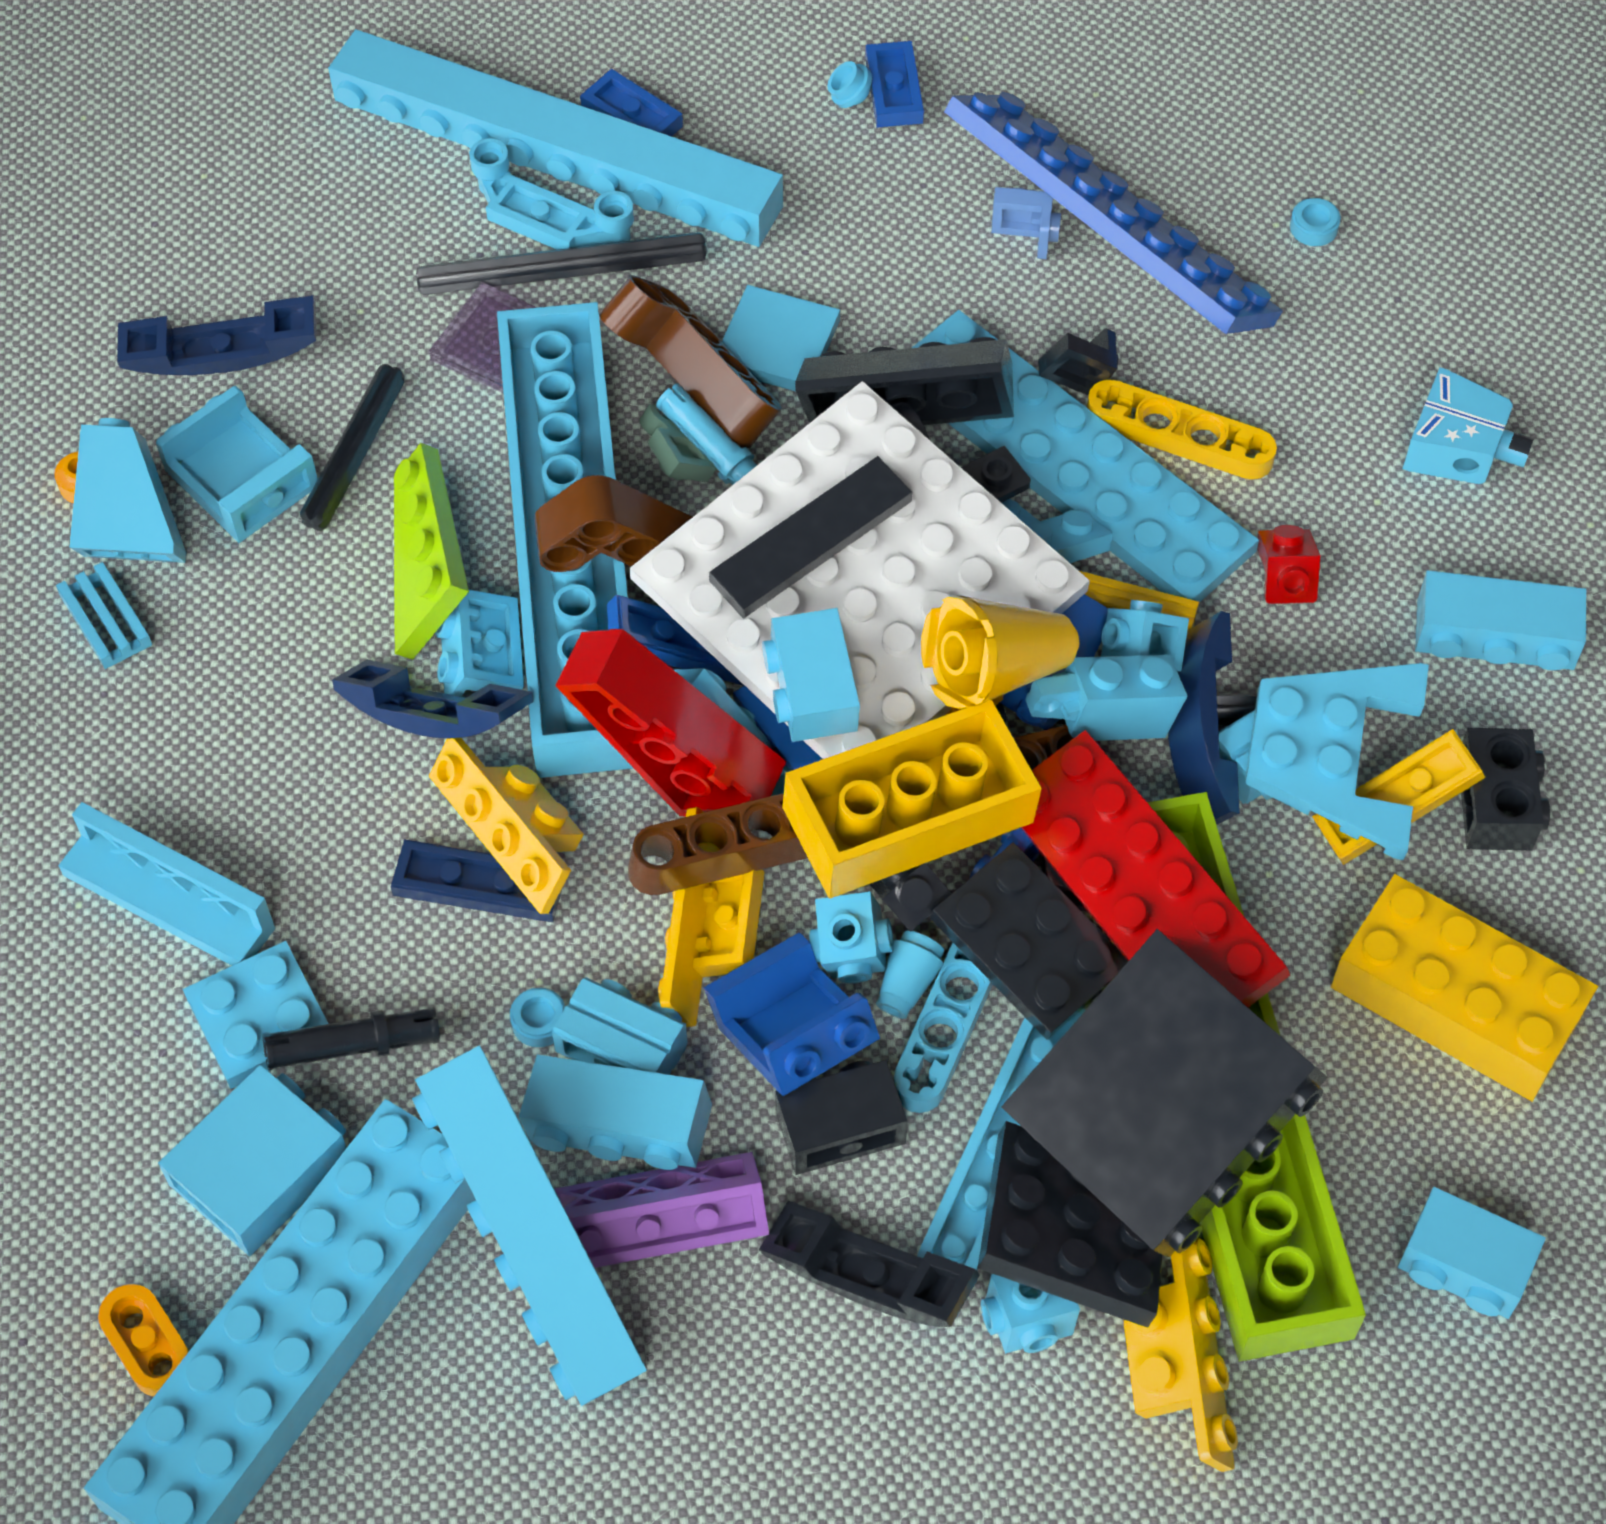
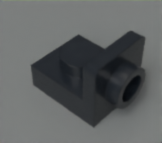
M1105 328L1090 342L1067 333L1038 359L1039 376L1089 395V391L1094 384L1108 380L1118 369L1119 358L1116 349V333Z
M1005 445L961 467L1001 503L1030 488V477Z

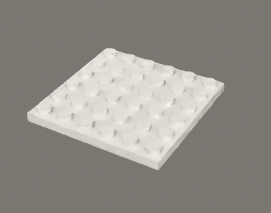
M863 381L630 567L631 580L773 713H775L773 690L780 689L777 673L767 674L762 650V641L771 640V618L838 608L860 703L858 731L803 740L823 759L942 717L953 708L946 706L934 694L930 685L938 684L933 668H924L921 657V635L926 616L932 608L941 607L944 603L942 599L951 596H965L1062 614L1088 591L1090 582L1089 579ZM879 456L913 492L912 502L743 619L709 582V572Z

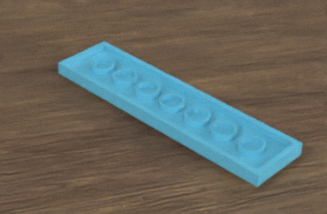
M958 310L912 348H919V346L928 342H940L951 345L969 343L971 340L980 337L998 339ZM1010 348L1009 352L1013 370L1014 417L948 423L986 454L1005 445L1030 477V488L1062 514L1071 510H1079L1090 514L1094 520L1113 533L1110 551L1161 592L1195 600L1200 603L1257 552L1259 539L1053 381L1039 376V371Z

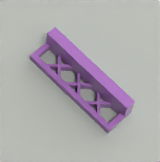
M753 1152L697 1162L696 1168L678 1165L673 1170L657 1169L554 1188L595 1268L769 1235L762 1183Z

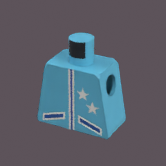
M1439 367L1411 438L1403 469L1415 473L1482 484L1486 482L1494 458L1524 468L1534 438L1505 429L1513 408V403L1510 399Z

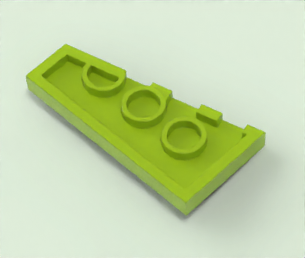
M420 443L408 459L400 462L394 475L395 654L410 660L415 658L469 592L438 449L424 443Z

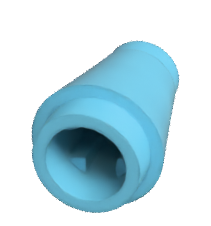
M908 930L904 931L900 940L893 941V952H890L879 992L880 996L876 1002L877 1007L892 1016L906 1019L910 1010L913 1009L944 965L940 960L944 953V948L923 934Z

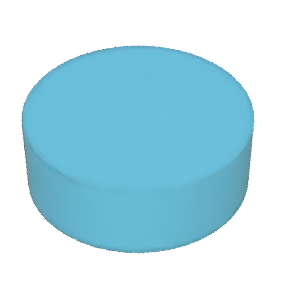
M1320 198L1305 199L1299 202L1293 209L1290 231L1299 242L1305 245L1323 246L1332 242L1337 236L1341 216L1336 206L1327 200Z
M532 988L521 993L514 1000L510 1008L511 1026L517 1039L531 1047H546L553 1044V1027L566 1007L563 999L556 992L546 988Z

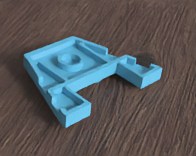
M1417 663L1261 679L1257 692L1244 784L1306 815H1309L1312 811L1340 825V832L1356 840L1360 836L1385 847L1384 854L1395 859L1404 860L1408 852L1413 806L1355 795L1365 710L1368 707L1420 717L1425 704L1429 665Z

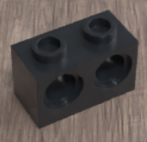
M1467 728L1462 742L1483 771L1485 778L1461 792L1466 849L1532 851L1541 830H1547L1550 822L1549 800L1547 797H1541L1539 783L1543 781L1545 771L1544 753L1542 750H1535L1533 729ZM1495 762L1503 763L1511 769L1502 768ZM1499 809L1508 810L1514 813L1517 817L1507 816L1503 814Z

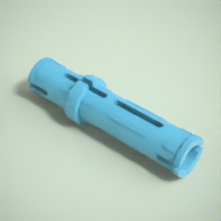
M679 383L674 384L672 390L668 388L660 396L656 407L720 471L717 476L725 484L731 483L734 485L757 466L752 460L754 455L746 447L741 449Z

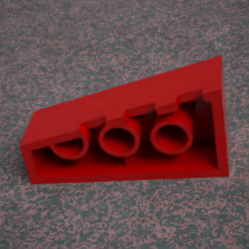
M624 629L581 632L555 685L679 816H686L687 809L699 807L703 812H708L770 797L786 764L782 757Z

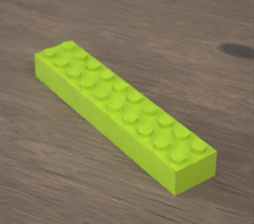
M1207 792L1147 802L1244 916ZM1267 993L1248 1008L1280 1035ZM1296 1114L1280 1131L1283 1139L1278 1148L1266 1160L1262 1162L1255 1160L1241 1175L1240 1179L1243 1181V1184L1235 1197L1221 1208L1215 1205L1200 1222L1203 1226L1202 1234L1211 1254L1212 1269L1238 1362L1354 1340L1366 1316L1305 1115L1301 1117Z

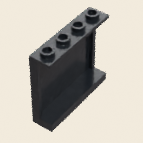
M1156 929L1001 1107L1152 1250L1170 1257L1174 1251L1177 1253L1184 1252L1196 1241L1203 1230L1200 1222L1215 1205L1221 1208L1235 1197L1243 1184L1240 1177L1255 1160L1258 1162L1266 1160L1278 1148L1283 1139L1280 1131L1294 1115L1304 1116L1317 1104L1323 1094V1089L1320 1086L1328 1077L1174 942Z

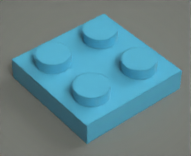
M286 941L182 989L230 1089L242 1083L259 1065L270 1071L266 1066L267 1057L264 1055L263 1033L289 1031L329 1024Z

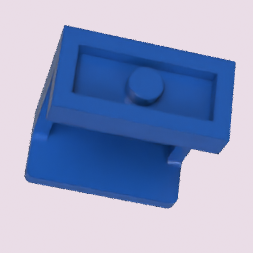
M800 932L703 987L719 1030L782 1096H785L880 1039L868 1000L861 993H855L850 997L846 995L818 967L811 943Z

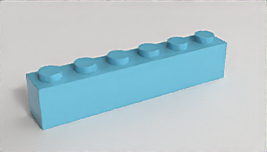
M480 1045L416 1078L415 1081L421 1094L412 1098L413 1103L428 1130L437 1125L439 1126L448 1144V1147L439 1151L440 1156L455 1184L466 1179L476 1199L466 1205L482 1237L493 1232L503 1252L502 1255L494 1259L495 1264L510 1291L521 1287L531 1307L521 1313L538 1346L546 1341L549 1342L559 1362L549 1369L564 1399L568 1400L576 1396L580 1405L583 1406L646 1372L647 1368Z

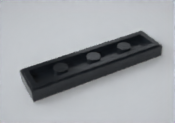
M877 456L709 572V582L744 619L912 502L913 492Z

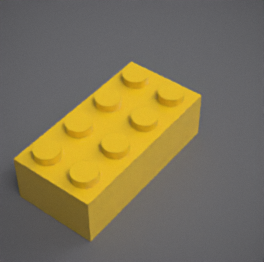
M989 700L985 703H980V705L961 709L787 772L785 775L782 808L828 898L831 899L1033 823L1042 788L993 701Z
M1394 874L1341 956L1330 988L1533 1102L1582 1019L1599 986Z

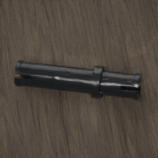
M428 1007L427 1009L384 1015V1012L380 1010L370 1012V1018L289 1031L263 1033L264 1055L267 1057V1069L272 1070L277 1067L375 1052L377 1057L389 1055L390 1049L439 1043L438 1019H434L436 1017V1010L434 1007Z

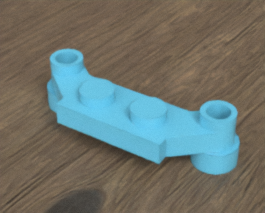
M486 138L472 145L469 151L471 169L478 178L479 189L488 202L486 206L487 220L556 250L630 241V227L634 221L633 202L627 194L620 191L605 192L595 200L593 210L511 175L509 172L508 150L506 145L500 140Z

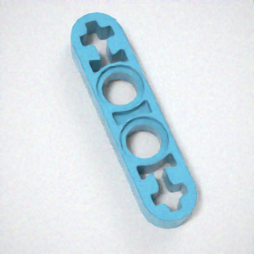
M952 943L943 963L944 965L940 969L895 1070L894 1083L903 1108L910 1112H929L937 1107L943 1099L993 986L988 978L954 943ZM964 977L972 980L977 986L978 991L970 999L959 1000L950 996L946 990V985L954 978ZM935 1024H944L955 1031L957 1039L948 1047H935L927 1041L925 1032ZM923 1059L932 1063L929 1070V1087H923L919 1093H914L910 1091L909 1080L915 1081L918 1078L923 1067Z

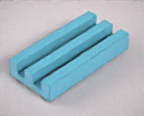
M101 562L93 566L95 573L87 576L83 571L75 575L77 582L68 586L63 581L57 584L56 588L104 669H107L152 646L148 633L104 563ZM104 587L134 635L135 640L128 643L96 592V588ZM85 594L116 644L117 649L111 652L108 651L76 598Z

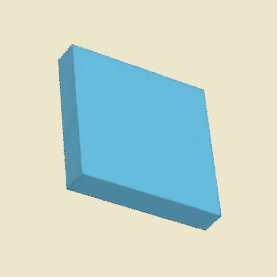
M747 285L722 342L759 382L795 391V381L804 358L819 357L827 352L840 322V309Z

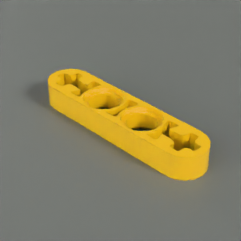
M1116 380L1100 381L1094 384L1089 391L1087 408L1127 439L1245 479H1260L1268 475L1273 468L1277 445L1270 433L1260 428ZM1109 401L1117 403L1112 406L1111 410L1105 409L1102 406H1106ZM1132 408H1136L1135 419L1128 417V415L1131 416ZM1150 414H1161L1167 417L1170 425L1165 428L1156 429L1148 426L1143 419ZM1197 430H1208L1217 436L1218 441L1211 445H1202L1195 442L1191 434ZM1227 440L1234 441L1231 444L1230 451L1225 450ZM1250 449L1260 452L1255 455V458L1245 456V454L1250 452Z

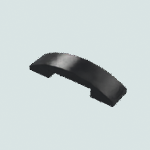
M789 1200L769 1231V1235L766 1236L759 1248V1251L765 1257L840 1296L894 1317L936 1327L952 1326L980 1276L974 1268L928 1251L921 1258L845 1230L834 1217Z

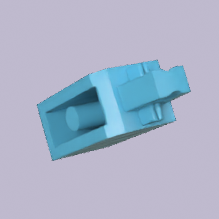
M1170 655L1077 657L1066 668L1065 672L1034 681L1025 700L1032 717L1065 719L1069 733L1073 738L1086 730L1094 741L1166 738L1187 698V694Z

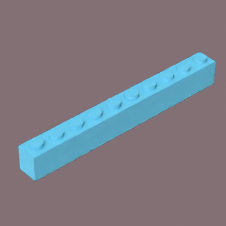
M357 29L354 30L328 67L335 101L341 102L347 107L358 108L379 115L390 122L405 124L425 131L431 136L442 137L465 145L470 149L474 143L482 139L493 138L500 140L507 147L509 161L517 166L535 169L552 175L558 180L569 181L595 190L599 194L608 191L623 192L631 198L633 204L638 205L642 209L656 211L682 220L688 225L699 226L717 232L734 241H743L760 247L783 208V174Z

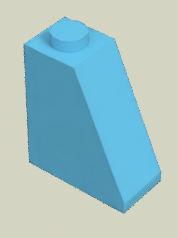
M101 418L98 425L81 424L69 547L83 557L185 563L186 550L146 439L133 427H130V422L126 420Z

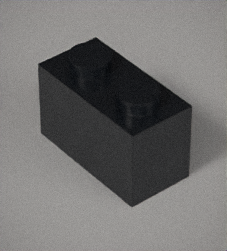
M865 1060L850 1063L841 1068L838 1073L818 1079L813 1078L785 1096H782L777 1090L775 1091L776 1116L795 1175L906 1144L908 1121L887 1060L872 1064Z

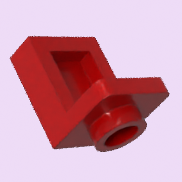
M1280 525L1273 530L1258 531L1259 543L1257 550L1265 569V601L1268 604L1316 602L1318 598L1321 555L1310 529H1303L1295 525Z

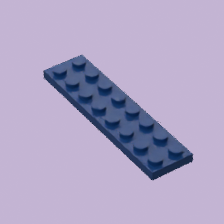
M975 92L974 95L952 96L944 113L1223 333L1231 334L1274 327L1283 310L1270 301L1271 294L1265 288L1240 278L1233 272L1235 267L1230 261L1220 255L1210 254L1199 246V239L1194 233L1181 226H1173L1162 217L1164 212L1158 205L1147 199L1137 198L1127 190L1128 183L1123 178L1112 172L1103 171L1092 163L1094 157L1087 150L1077 145H1069L1058 136L1060 131L1056 126L1044 119L1034 118L1025 111L1026 105L1020 98L1008 92H1001L1000 95H986Z

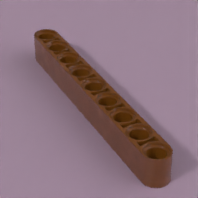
M1067 725L1014 738L1031 770L1074 739L1070 735ZM783 793L650 825L641 829L635 836L632 845L628 876L633 887L641 893L662 895L808 857L782 808ZM763 830L768 832L772 838L762 839L756 837L751 831ZM711 843L720 850L708 852L701 849L698 844ZM655 855L663 858L667 863L654 865L647 862L644 858Z

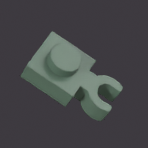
M649 404L640 417L639 422L642 428L651 435L647 443L657 457L661 470L668 477L675 480L685 479L708 482L717 469L714 464L700 452L665 414L661 416L656 407Z

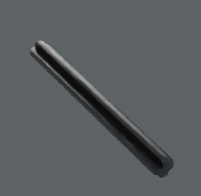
M697 232L426 265L417 268L416 277L420 294L430 295L701 262L706 259V245L703 234Z

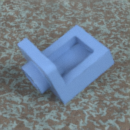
M995 187L991 233L1038 237L1037 258L1047 259L1048 242H1058L1061 213L1052 212L1053 198L1045 191Z

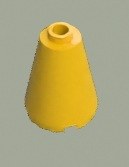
M951 596L942 599L944 603L941 607L932 608L926 616L921 635L924 668H933L938 684L930 686L934 694L946 706L957 709L980 705V703H985L1067 668L1074 661L1079 648L1078 632L1070 619L1063 614L965 596Z

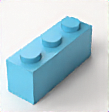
M1426 571L1417 599L1415 652L1431 653L1440 658L1457 656L1483 659L1493 664L1517 663L1535 665L1545 670L1575 669L1586 643V588Z
M537 1054L519 1113V1119L529 1140L536 1146L548 1151L562 1152L566 1147L588 1150L593 1156L609 1161H617L622 1156L643 1159L647 1164L664 1170L676 1169L678 1165L696 1168L712 1109V1102L704 1080Z

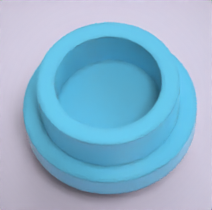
M852 61L839 65L831 74L827 85L833 102L841 108H849L863 102L871 89L872 73L863 64H855Z

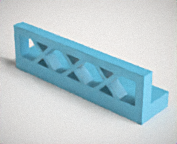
M83 802L73 812L72 816L81 837L58 865L63 876L231 966L256 955L275 930L264 897Z

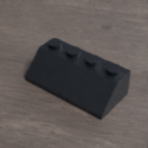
M980 337L971 340L969 343L951 345L940 342H928L922 344L919 348L898 350L891 347H877L866 353L855 354L831 351L823 353L819 357L804 358L795 381V391L809 423L862 381L889 405L899 401L907 403L916 412L923 425L1014 417L1012 360L1006 339L996 340L990 337Z

